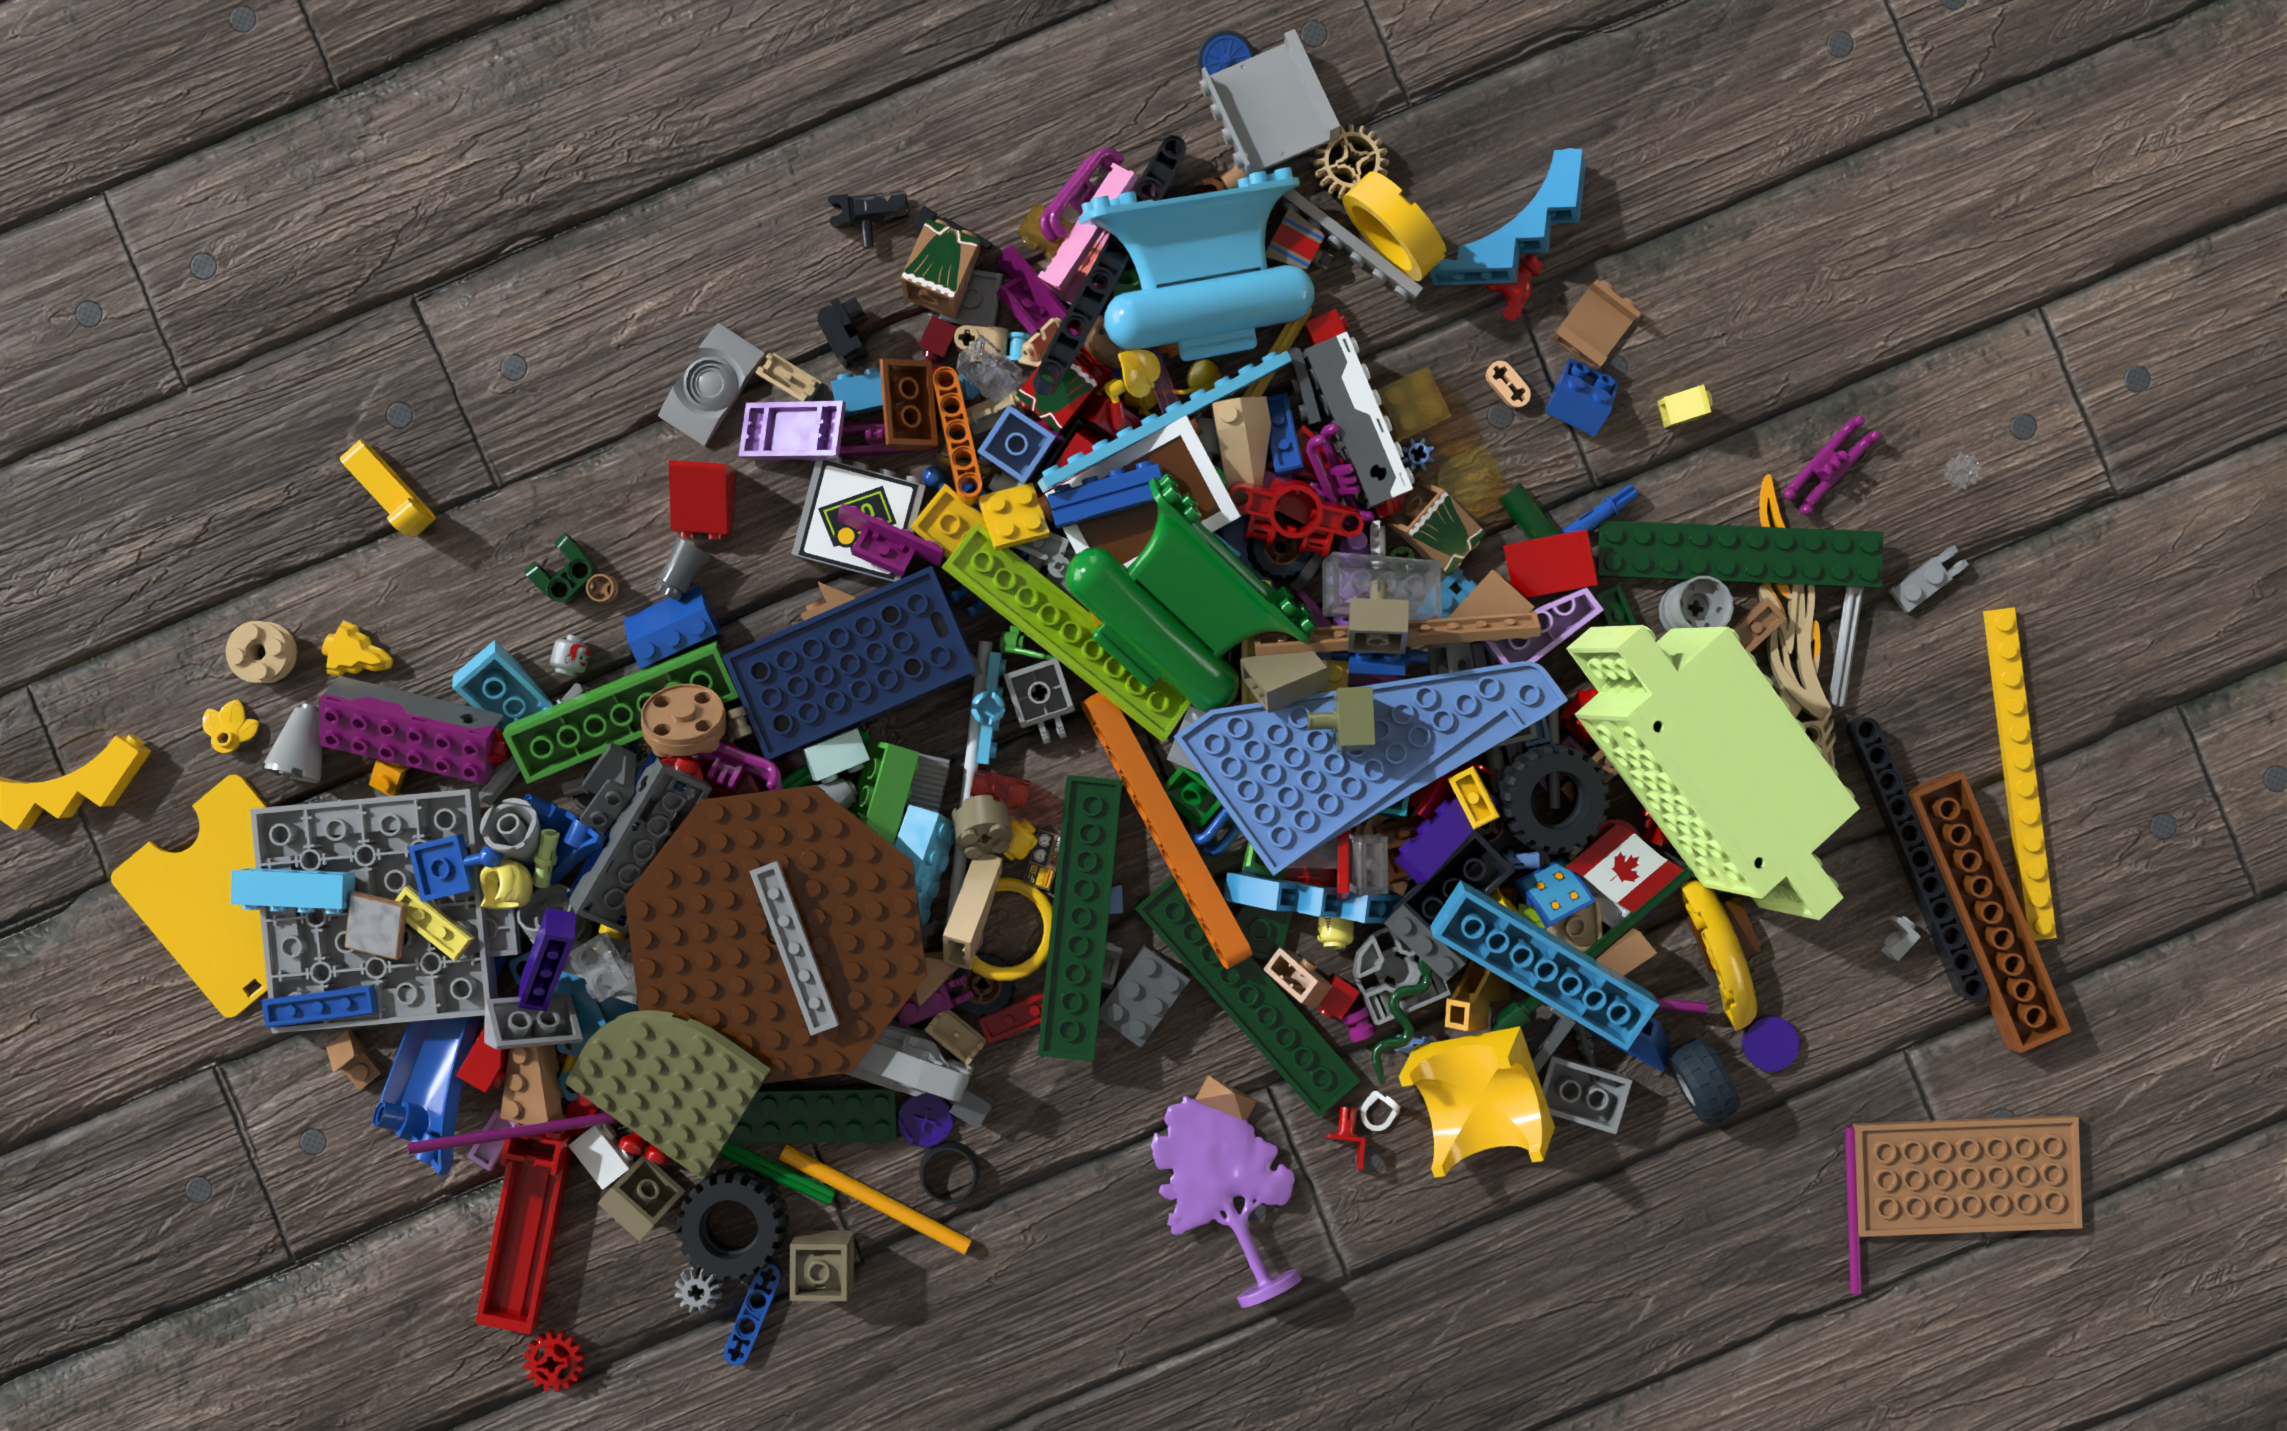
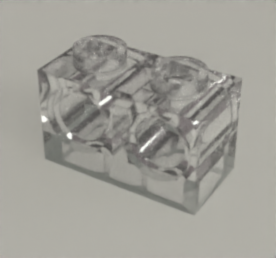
M980 335L958 355L956 370L964 380L973 383L984 397L990 398L996 404L1000 403L1021 385L1022 369L983 335Z
M606 932L597 935L569 953L572 958L570 963L576 973L583 975L587 982L585 986L588 993L593 999L597 998L599 1003L635 982L634 976ZM589 949L595 950L598 954L596 964L591 963L587 958V951ZM604 974H609L613 978L614 984L612 988H608L603 984L602 977Z

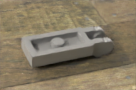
M1955 545L1949 547L1937 557L1929 559L1888 590L1904 613L1910 612L1968 566L1969 563L1966 559L1956 562L1948 570L1941 564L1958 552Z

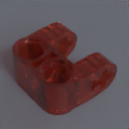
M979 770L974 774L970 797L991 795L994 800L1001 802V798L1009 806L1026 808L1031 781Z

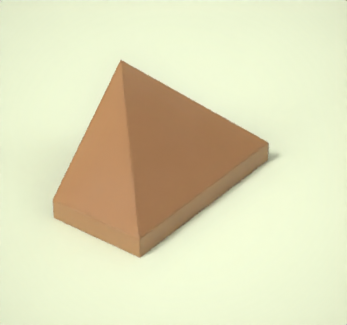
M942 951L925 953L927 976L910 996V999L919 1006L959 968L943 963Z
M1209 1074L1195 1100L1208 1107L1218 1109L1241 1120H1248L1257 1103L1256 1099Z

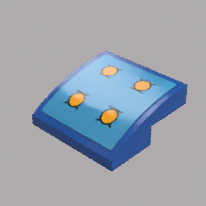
M1562 857L1514 882L1527 906L1532 905L1546 929L1596 902L1578 874L1563 867L1567 862Z

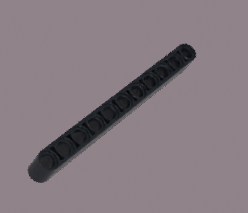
M1853 718L1847 724L1848 738L1952 989L1963 998L1973 1001L1981 1000L1987 994L1986 980L1882 729L1873 718ZM1862 723H1865L1868 728V732L1864 737L1859 733V727ZM1875 748L1878 752V759L1873 763L1870 760V752ZM1884 774L1889 778V784L1885 788L1880 783L1881 777ZM1897 800L1900 807L1898 812L1894 814L1891 810V804ZM1905 826H1908L1910 829V835L1907 839L1902 837V830ZM1918 851L1921 859L1917 865H1914L1912 858L1914 853ZM1929 877L1931 879V886L1925 891L1923 882ZM1940 903L1942 911L1938 916H1935L1934 907ZM1951 929L1952 938L1946 942L1945 932ZM1961 954L1963 956V963L1956 967L1955 960ZM1972 980L1974 984L1973 989L1967 993L1966 985Z

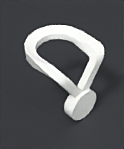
M1372 1091L1360 1109V1118L1368 1129L1381 1131L1390 1126L1392 1121L1399 1115L1401 1106L1390 1097H1384L1378 1091ZM1380 1098L1393 1110L1383 1124L1372 1125L1367 1120L1366 1111L1369 1106Z

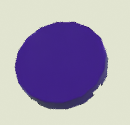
M1774 1015L1761 1016L1754 1019L1749 1024L1746 1032L1744 1031L1742 1050L1746 1059L1755 1067L1764 1071H1779L1788 1067L1795 1060L1799 1050V1038L1795 1028L1788 1021Z
M928 1092L918 1096L911 1095L904 1101L899 1111L898 1126L902 1136L909 1143L926 1148L940 1144L948 1137L953 1126L954 1115L949 1112L951 1105L945 1098Z

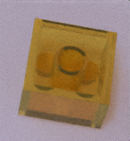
M1428 366L1376 390L1382 403L1378 407L1382 415H1387L1393 429L1391 434L1395 442L1398 441L1399 444L1446 422L1452 417Z

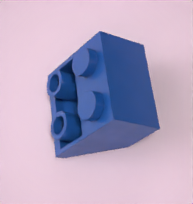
M1569 358L1549 398L1545 413L1595 437L1611 413L1619 382L1607 374H1601L1589 368L1583 362H1576Z

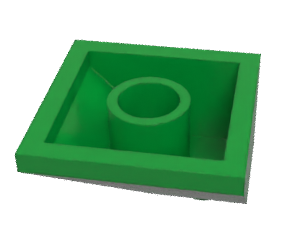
M1181 765L1163 786L1173 807L1200 829L1221 806V803L1202 776Z

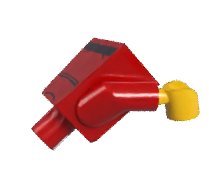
M1117 378L1103 386L1090 401L1080 417L1114 440L1118 438L1116 434L1129 426H1132L1133 430H1135L1142 424V420L1126 410L1123 400L1119 399L1118 396L1126 392L1123 381ZM1105 389L1109 397L1102 396L1100 391Z

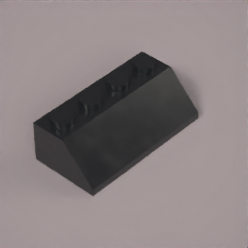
M1474 829L1429 880L1416 884L1393 908L1396 910L1406 902L1431 925L1460 880L1489 896L1515 869L1513 864L1491 842Z

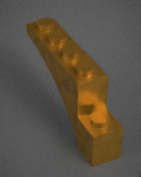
M1498 886L1501 895L1507 898L1516 908L1517 888ZM1470 960L1451 998L1447 999L1445 1027L1464 1031L1488 1029L1490 1001L1509 1000L1510 982L1475 961Z

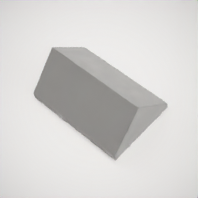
M571 993L553 994L547 1012L518 1008L519 997L485 1000L484 1043L496 1050L579 1043L583 1040Z

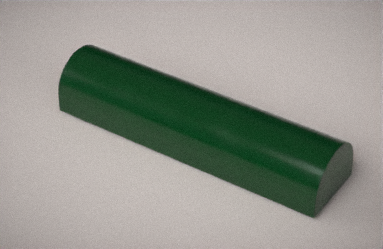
M1518 483L1497 500L1528 540L1561 534L1521 483Z

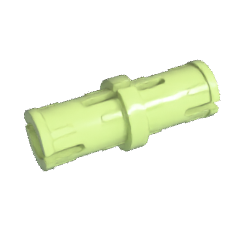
M552 829L541 831L539 848L534 854L535 869L532 882L535 884L534 886L539 888L550 886L552 869L557 863L556 848L560 833Z

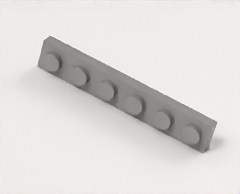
M1294 189L1282 195L1280 202L1283 203L1282 207L1286 211L1290 208L1328 237L1327 242L1337 250L1342 248L1350 254L1349 258L1352 262L1360 267L1364 265L1372 271L1371 275L1382 284L1387 282L1395 288L1393 292L1399 298L1405 301L1409 299L1413 302L1423 288Z
M779 860L749 871L810 1035L812 1036L840 1024Z

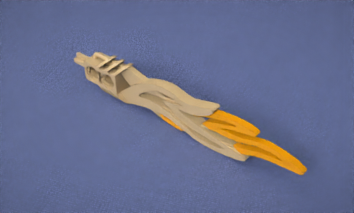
M1767 474L1763 479L1760 491L1759 514L1761 527H1770L1767 515L1768 503L1774 526L1785 528L1779 512L1772 477L1770 474ZM1760 584V586L1756 587V593L1760 602L1765 597L1769 598L1787 618L1767 637L1766 643L1768 661L1773 675L1780 686L1779 696L1789 704V711L1794 718L1797 717L1802 709L1815 719V721L1801 723L1811 731V741L1821 748L1823 758L1834 767L1833 744L1836 740L1835 732L1831 734L1834 726L1833 718L1828 719L1831 715L1832 707L1828 703L1817 678L1821 643L1819 623L1817 620L1813 621L1815 587L1774 584L1777 592L1788 600L1786 616L1771 585ZM1794 638L1797 669L1802 687L1793 673L1789 654L1792 653ZM1813 641V649L1811 654V642ZM1778 642L1781 650L1782 663L1779 656Z

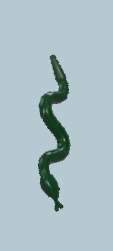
M1420 957L1418 966L1420 973L1424 977L1422 983L1397 988L1391 994L1388 1002L1390 1013L1403 1026V1034L1397 1038L1382 1040L1373 1048L1372 1065L1381 1085L1385 1084L1382 1060L1380 1059L1381 1053L1387 1049L1404 1047L1414 1037L1415 1026L1410 1017L1401 1009L1400 1000L1404 997L1423 994L1432 984V968Z

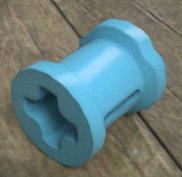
M1022 332L1008 333L1010 350L1009 356L1006 357V362L1021 364L1018 360L1023 356L1021 353L1022 345L1032 337L1031 334Z

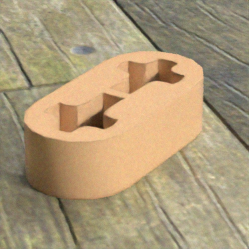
M1496 361L1488 367L1486 380L1506 405L1517 409L1528 403L1531 397L1529 387L1507 362ZM1493 368L1505 370L1503 377L1508 382L1507 384L1501 378L1497 380L1493 378L1495 374ZM1509 385L1515 391L1522 390V402L1518 399L1515 401L1511 399L1513 392L1508 387Z

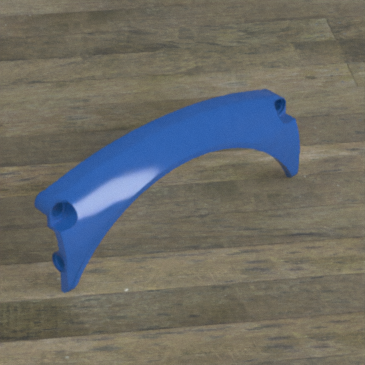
M527 794L523 798L535 809L541 831L552 829L560 833L556 848L557 863L553 866L550 884H558L579 862L593 852L603 848L607 836L581 823L578 814L560 808L553 802L531 794ZM525 866L533 878L535 866ZM533 884V891L539 888L534 886L535 884ZM519 924V931L521 935L523 929ZM509 955L494 957L496 979H498ZM482 1016L409 1022L379 1104L374 1111L372 1120L374 1126L395 1131L399 1138L411 1142L455 1135L457 1110L463 1080L457 1077L456 1074L472 1048ZM453 1148L414 1154L418 1160L432 1165L440 1176H446L453 1165Z

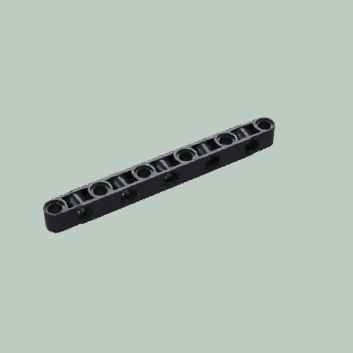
M1169 135L1162 141L1155 156L1153 155L1134 189L1137 202L1162 200L1187 149L1185 141L1180 136ZM1167 151H1172L1175 155H1171ZM1143 194L1149 195L1152 199L1145 198ZM1110 233L1041 360L1042 362L1033 378V387L1040 395L1050 396L1058 389L1131 257L1125 246L1112 233ZM1093 283H1099L1104 289L1096 288ZM1068 328L1075 329L1079 335H1072ZM1042 375L1051 376L1054 382L1045 381Z

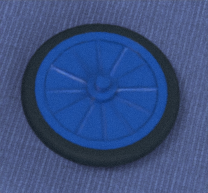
M1232 30L1217 31L1209 35L1199 48L1197 54L1198 71L1202 77L1201 69L1205 67L1208 74L1212 75L1254 57L1255 53L1250 42L1242 34Z

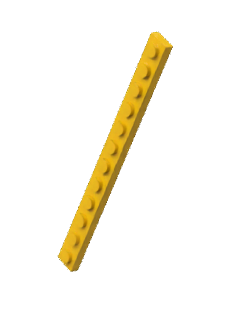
M2015 607L1983 611L2020 908L2034 941L2057 938Z

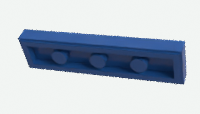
M375 984L261 1000L265 1028L362 1016L379 1012Z

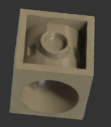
M799 1230L790 1243V1301H847L854 1287V1230Z

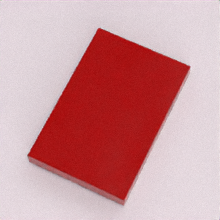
M1588 528L1504 544L1503 546L1511 586L1524 598L1594 586L1599 583Z

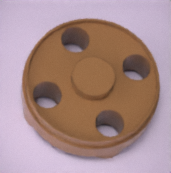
M695 684L673 685L656 692L646 701L641 712V727L644 739L652 747L653 753L659 757H669L672 755L688 756L697 753L713 752L719 747V740L724 735L727 727L725 708L720 697L711 689Z

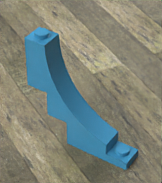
M1567 148L1564 150H1554L1548 175L1542 187L1526 208L1499 230L1475 242L1460 246L1457 260L1444 258L1429 272L1433 285L1517 283L1520 254L1548 253L1551 224L1580 223L1586 171L1583 149Z
M1227 872L1224 900L1274 911H1294L1318 917H1338L1362 923H1384L1395 911L1393 906L1405 895L1350 889L1347 900H1337V887L1287 881L1246 873Z

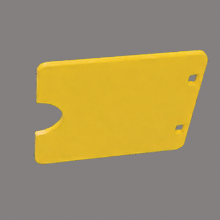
M238 774L227 776L192 805L198 815L200 828L198 837L190 848L178 853L169 852L158 847L153 841H149L115 869L111 875L113 886L218 1011L228 1018L238 1016L268 991L260 909L242 910V905L230 904L231 870L256 868L250 809L268 807L247 780ZM256 979L262 986L250 995L245 988Z

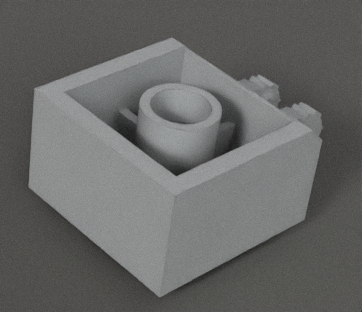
M1053 658L1004 674L1021 728L1037 723L1043 742L1047 744L1050 743V734L1046 729L1044 721L1054 718L1058 735L1061 739L1067 737L1061 715L1076 710L1060 661L1057 658ZM1037 685H1041L1042 688L1046 687L1048 691L1044 695L1045 699L1039 701L1038 697H1033V692L1036 691Z

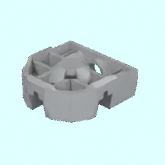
M1387 926L1375 930L1366 936L1355 951L1353 966L1354 979L1371 1019L1376 1025L1395 1019L1390 1013L1388 1002L1391 994L1397 988L1420 984L1424 978L1419 971L1418 964L1414 960L1416 953ZM1389 931L1395 947L1381 953L1375 937ZM1397 951L1400 954H1405L1407 956L1401 959L1400 957L1395 956V953ZM1432 969V981L1437 991H1435L1433 984H1431L1430 988L1423 994L1404 997L1399 1003L1401 1009L1405 1013H1409L1451 995L1452 991L1448 982H1445ZM1375 972L1379 984L1364 990L1360 978ZM1387 976L1394 978L1395 985L1386 983L1384 981ZM1376 994H1378V996H1379V998H1380V1000H1381V1003H1382V1005H1383V1008H1384V1010H1385V1013H1384L1383 1010H1382V1007H1381V1005H1380V1002H1379V1000H1378Z

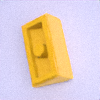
M1475 766L1448 778L1473 829L1501 817Z

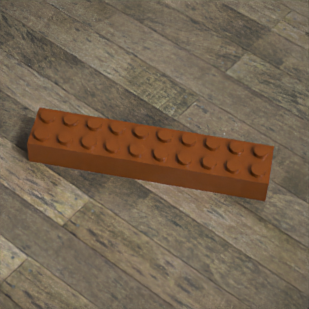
M1950 771L1907 789L1986 980L1988 990L1985 998L2006 1048L2022 1053L2072 1032L1965 773Z

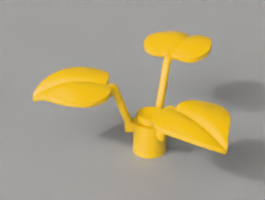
M1141 349L1128 350L1118 354L1122 366L1124 384L1127 389L1124 395L1125 403L1130 408L1139 409V414L1146 417L1152 415L1148 410L1156 405L1157 396L1193 394L1203 388L1208 392L1214 389V383L1221 379L1219 367L1210 360L1201 359L1194 362L1188 371L1187 382L1190 388L1156 391L1153 390L1155 388L1153 382L1160 376L1161 368L1155 354Z

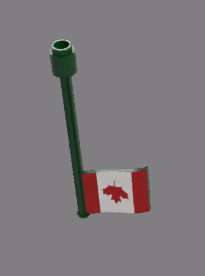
M1617 824L1611 825L1563 867L1583 876L1607 898L1632 912L1583 953L1594 959L1599 957L1690 878L1694 879V872L1687 865H1683L1681 868L1663 858L1628 829ZM1534 996L1519 1005L1512 1002L1493 1018L1494 1022L1490 1025L1492 1031L1521 1026L1523 1032L1532 1024L1529 1019L1532 1016L1531 1013L1544 1002Z

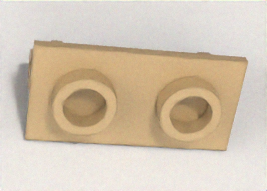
M1058 317L1049 319L1040 329L1041 333L1036 332L1022 345L1021 353L1023 356L1018 362L1038 367L1062 320Z
M1015 389L966 408L968 422L974 436L992 429L1008 404L1026 415L1020 399L1016 396L1017 392Z

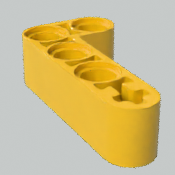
M358 440L340 457V461L390 514L387 517L388 521L401 534L416 538L436 519L431 510L364 440Z

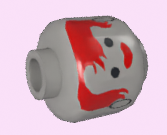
M567 634L566 639L555 641L550 658V664L555 667L554 672L577 677V673L581 674L586 671L591 650L583 644V638Z

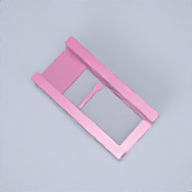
M1112 163L1111 168L1113 170L1109 172L1093 198L1108 195L1110 200L1118 198L1119 194L1134 191L1135 187L1133 185L1137 181L1138 176L1133 171H1128ZM1143 194L1145 198L1152 199L1149 195ZM1078 219L1058 249L1056 256L1052 258L1051 264L1047 266V270L1045 272L1041 271L1038 277L1061 301L1071 306L1110 232L1096 226L1080 225ZM1093 283L1096 288H1103L1099 283Z

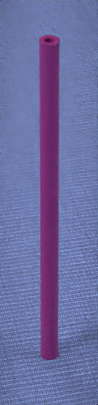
M600 1113L407 1143L408 1155L619 1121L608 1113Z

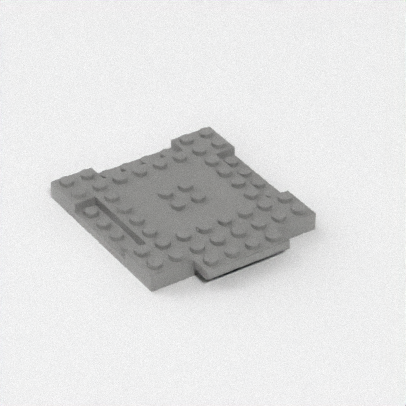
M478 788L250 809L256 868L355 872V891L395 900L404 887L408 885L419 893L408 849L409 846L459 834L464 836L468 856L480 853L481 849L487 846L483 843V836L480 832L481 811ZM503 855V858H505V859H511V858H509V857ZM483 864L471 867L476 885L475 890L429 900L475 937L460 959L454 961L407 923L405 924L402 957L394 960L344 947L349 908L343 909L341 914H327L324 908H315V912L301 913L297 912V907H288V911H269V906H260L268 998L375 984L379 1012L376 1014L271 1027L272 1033L484 1016L485 1000L498 998L494 957L522 953L517 908L489 909L481 907L484 898L480 885V874L485 867Z

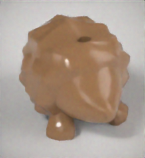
M1098 316L1085 342L1086 350L1100 365H1107L1108 368H1121L1118 354L1128 350L1119 348L1109 339L1104 328V317Z

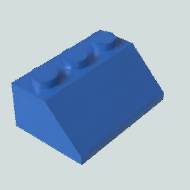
M700 584L689 588L686 593L683 592L679 601L667 598L623 619L628 644L640 669H645L723 635Z

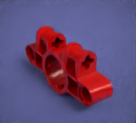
M1300 480L1283 482L1275 489L1237 481L1230 485L1227 490L1238 512L1249 514L1244 539L1246 540L1254 538L1267 541L1268 545H1272L1277 531L1288 538H1301L1299 552L1304 553L1306 550L1319 553L1322 557L1327 558L1334 534L1354 537L1359 535L1364 528L1363 518L1357 509L1320 500L1317 491L1310 484ZM1243 490L1248 494V497L1244 502L1237 503L1232 499L1233 493ZM1292 490L1296 494H1309L1316 503L1315 508H1312L1310 518L1312 519L1306 525L1298 528L1289 523L1281 524L1274 514V511L1278 512L1279 498ZM1348 516H1355L1358 519L1356 525L1352 528L1343 526V521Z

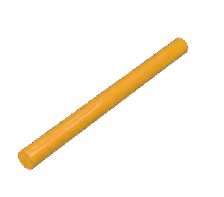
M787 1144L779 1157V1160L963 1255L971 1243L972 1239Z

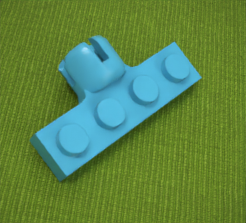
M990 652L986 689L984 692L977 694L972 701L971 713L974 719L981 724L977 763L990 764V759H996L997 742H993L994 731H999L1000 720L1005 713V702L1003 701L1004 687H999L1000 676L1006 674L1007 659H1002L1003 653Z

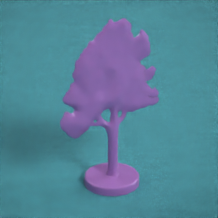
M1184 1096L1183 1102L1180 1104L1170 1105L1164 1117L1165 1123L1168 1125V1137L1154 1133L1151 1148L1156 1167L1159 1170L1173 1168L1174 1171L1170 1184L1161 1185L1159 1193L1165 1199L1171 1201L1177 1198L1174 1213H1169L1167 1223L1171 1226V1233L1182 1235L1185 1231L1208 1224L1213 1219L1233 1229L1257 1280V1284L1246 1289L1237 1297L1241 1308L1251 1307L1264 1302L1298 1284L1302 1278L1296 1269L1288 1270L1272 1277L1269 1276L1248 1227L1249 1214L1260 1204H1277L1282 1206L1289 1201L1295 1181L1292 1170L1286 1168L1283 1164H1280L1276 1171L1271 1170V1164L1278 1154L1277 1146L1265 1142L1261 1137H1255V1129L1247 1123L1246 1119L1241 1120L1228 1115L1218 1109L1208 1107L1195 1099ZM1236 1196L1245 1198L1244 1208L1239 1215L1233 1205V1199ZM1224 1210L1227 1217L1224 1218L1221 1215L1220 1211Z

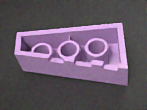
M1583 588L1530 611L1537 613L1541 626L1540 637L1480 642L1483 643L1485 649L1491 653L1499 665L1521 661L1535 663L1604 609L1588 588Z

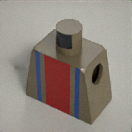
M1290 208L1265 252L1268 264L1274 266H1296L1302 268L1305 272H1307L1311 263L1326 271L1333 255L1320 249L1325 235Z

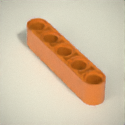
M941 367L933 375V385L956 492L962 503L974 505L978 503V496L982 495V480L957 372L953 368ZM944 379H948L953 382V384L949 387H942L939 385V383ZM954 405L959 410L954 414H950L945 411V408ZM954 432H962L965 435L961 440H954L950 436ZM960 458H967L971 461L966 467H961L956 462ZM967 484H972L977 487V490L973 493H966L962 488Z

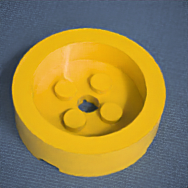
M1368 172L1344 195L1343 205L1362 236L1380 256L1412 280L1420 281L1446 257L1444 253L1447 250L1444 241L1421 208L1415 202L1411 204L1401 195L1402 189L1377 172Z

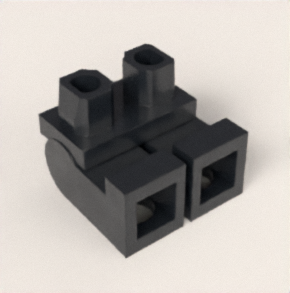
M856 297L844 303H841L836 298L830 301L832 306L823 307L817 315V321L835 356L845 369L869 356L858 336L852 337L858 333L855 326L868 320Z

